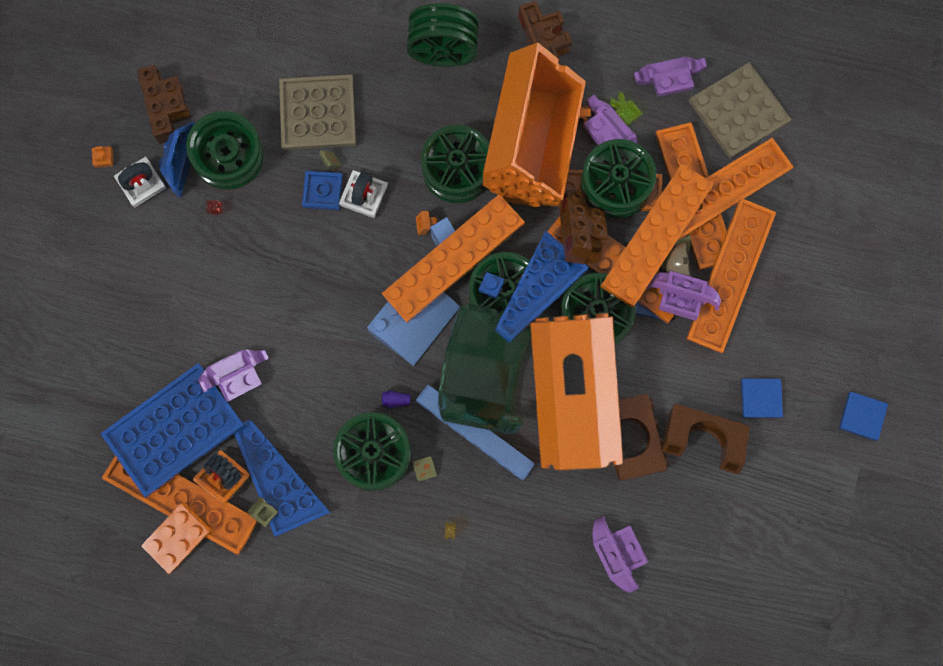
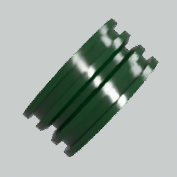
M433 3L420 6L410 13L407 52L413 59L430 66L456 67L465 65L476 58L479 21L473 12L458 5Z
M217 111L207 114L193 125L187 137L186 149L191 164L200 178L214 188L222 190L241 188L253 181L262 168L264 152L254 126L240 114L230 111ZM228 132H233L234 135H233V136H230V135H227V133H228ZM205 155L210 156L211 158L209 160H206ZM236 162L243 163V165L241 167H238L236 165ZM223 167H225V170L223 172H219Z
M449 125L435 131L425 142L421 153L423 179L429 191L440 200L454 204L466 203L478 198L487 189L483 186V171L489 142L479 131L465 125ZM454 143H458V144H459V147H458L457 150H456L455 147L453 146ZM472 169L477 170V173L475 175H472ZM444 171V175L440 176L438 172ZM460 180L462 181L460 184H456V183L454 182V181H460Z
M613 139L599 144L588 155L581 175L580 189L581 192L585 193L586 204L589 207L604 210L605 217L611 219H622L636 214L644 207L654 188L656 167L650 154L633 141ZM622 158H625L627 160V162L624 165H622L621 162ZM596 180H602V184L598 185ZM632 189L635 193L633 195H629L628 190ZM609 194L616 196V198H610Z
M501 252L486 257L476 266L470 278L469 301L473 313L481 323L496 330L530 260L516 253ZM510 270L515 272V275L512 277L508 276ZM486 272L505 280L497 299L491 296L488 299L484 298L483 293L479 292ZM505 286L509 287L506 293L503 292ZM496 307L503 308V311L497 312Z
M591 273L584 275L565 292L559 316H569V320H573L574 316H576L574 310L578 308L581 310L580 315L588 314L589 318H596L597 313L594 311L599 307L601 311L598 314L608 313L609 317L613 316L616 346L624 339L633 325L636 305L632 308L600 287L608 274ZM589 292L591 298L584 296V293ZM609 293L610 298L605 300L603 294ZM613 310H619L620 315L615 314Z
M370 412L351 418L341 427L334 441L333 456L338 471L352 485L367 491H381L392 487L405 475L411 460V447L405 431L398 422L387 415ZM364 431L366 433L365 439L359 438L360 432ZM380 431L386 432V436L384 438L379 437ZM372 446L375 450H377V453H374V456H371L367 452V450H370V447ZM390 448L396 449V453L394 455L389 454ZM351 449H355L357 451V454L355 456L349 455V451ZM381 465H385L387 468L383 473L379 471ZM361 466L367 468L365 473H360L359 468Z

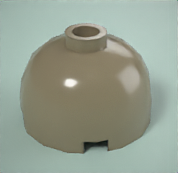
M678 243L673 246L661 265L662 271L666 270L667 273L673 271L691 277V266L689 265V253L686 243Z

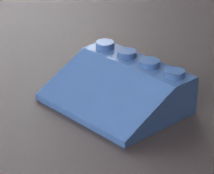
M443 293L410 322L406 323L392 305L387 302L367 329L371 335L412 366H415L460 309V306L446 293Z

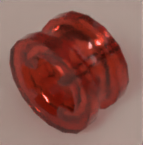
M215 200L206 202V206H208L206 213L214 215L223 213L221 209L223 207L222 202Z

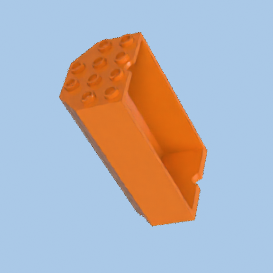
M538 42L509 54L483 171V186L488 188L490 192L497 195L500 194L506 202L533 207L553 204L563 200L586 81L568 66L559 65V59Z
M608 313L596 314V318H589L587 314L576 315L573 320H569V316L555 317L554 321H549V317L535 319V322L531 323L541 468H550V465H553L556 470L608 467L612 461L613 465L623 464L613 316L609 317ZM569 354H577L583 360L586 394L565 395L563 360Z

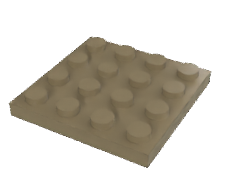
M750 63L694 95L688 101L729 159L791 121V118Z
M352 75L279 79L282 150L356 146Z

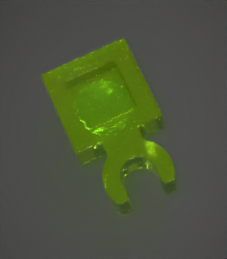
M619 92L618 98L620 101H616L612 97L610 103L612 106L618 107L616 113L628 126L638 119L642 112L632 100L626 102L624 94Z

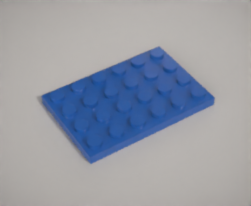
M199 363L100 433L146 498L245 426L230 404L226 402L216 385L205 392L202 391L199 378L204 369Z

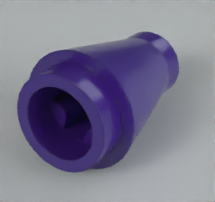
M391 390L382 392V407L390 409L410 406V394Z

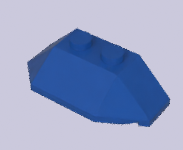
M196 122L182 126L169 135L168 141L164 144L163 158L159 161V170L177 197L182 196L191 164L187 155L186 142L188 134Z

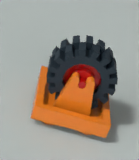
M220 450L203 465V469L193 478V481L224 506L250 478V473Z

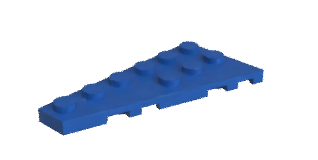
M545 230L496 327V331L511 343L573 285L589 267L585 264L565 261L563 245Z
M252 420L243 422L245 426L234 434L259 498L262 497L278 511L269 522L274 537L330 514L331 512Z

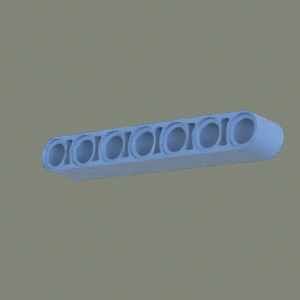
M427 385L416 399V402L519 479L524 481L535 466L531 460L431 386Z

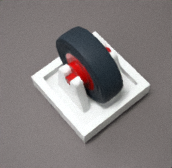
M147 157L131 164V166L114 175L134 208L166 189V186Z
M353 170L339 205L375 218L388 183L373 178V175L368 172L362 171L359 173Z

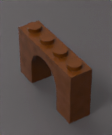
M647 393L620 399V421L629 420L641 425L647 435V446L641 455L623 459V464L614 465L618 482L666 471L669 462L667 456L663 455L662 452L663 439L662 436H658L657 428H659L657 417L653 416L652 409H654L652 398H649Z
M674 403L668 415L662 452L681 457L687 446L688 434L697 430L705 431L713 435L721 445L722 452L719 469L738 475L745 465L750 426Z

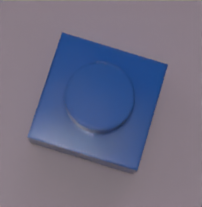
M486 272L479 292L497 299L505 280Z

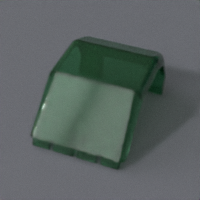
M464 303L463 306L459 307L445 350L438 390L437 408L443 421L507 434L516 433L523 424V416L514 415V399L520 364L531 337V324L509 343L496 331L504 311L497 313L496 309L483 306L478 309V305Z

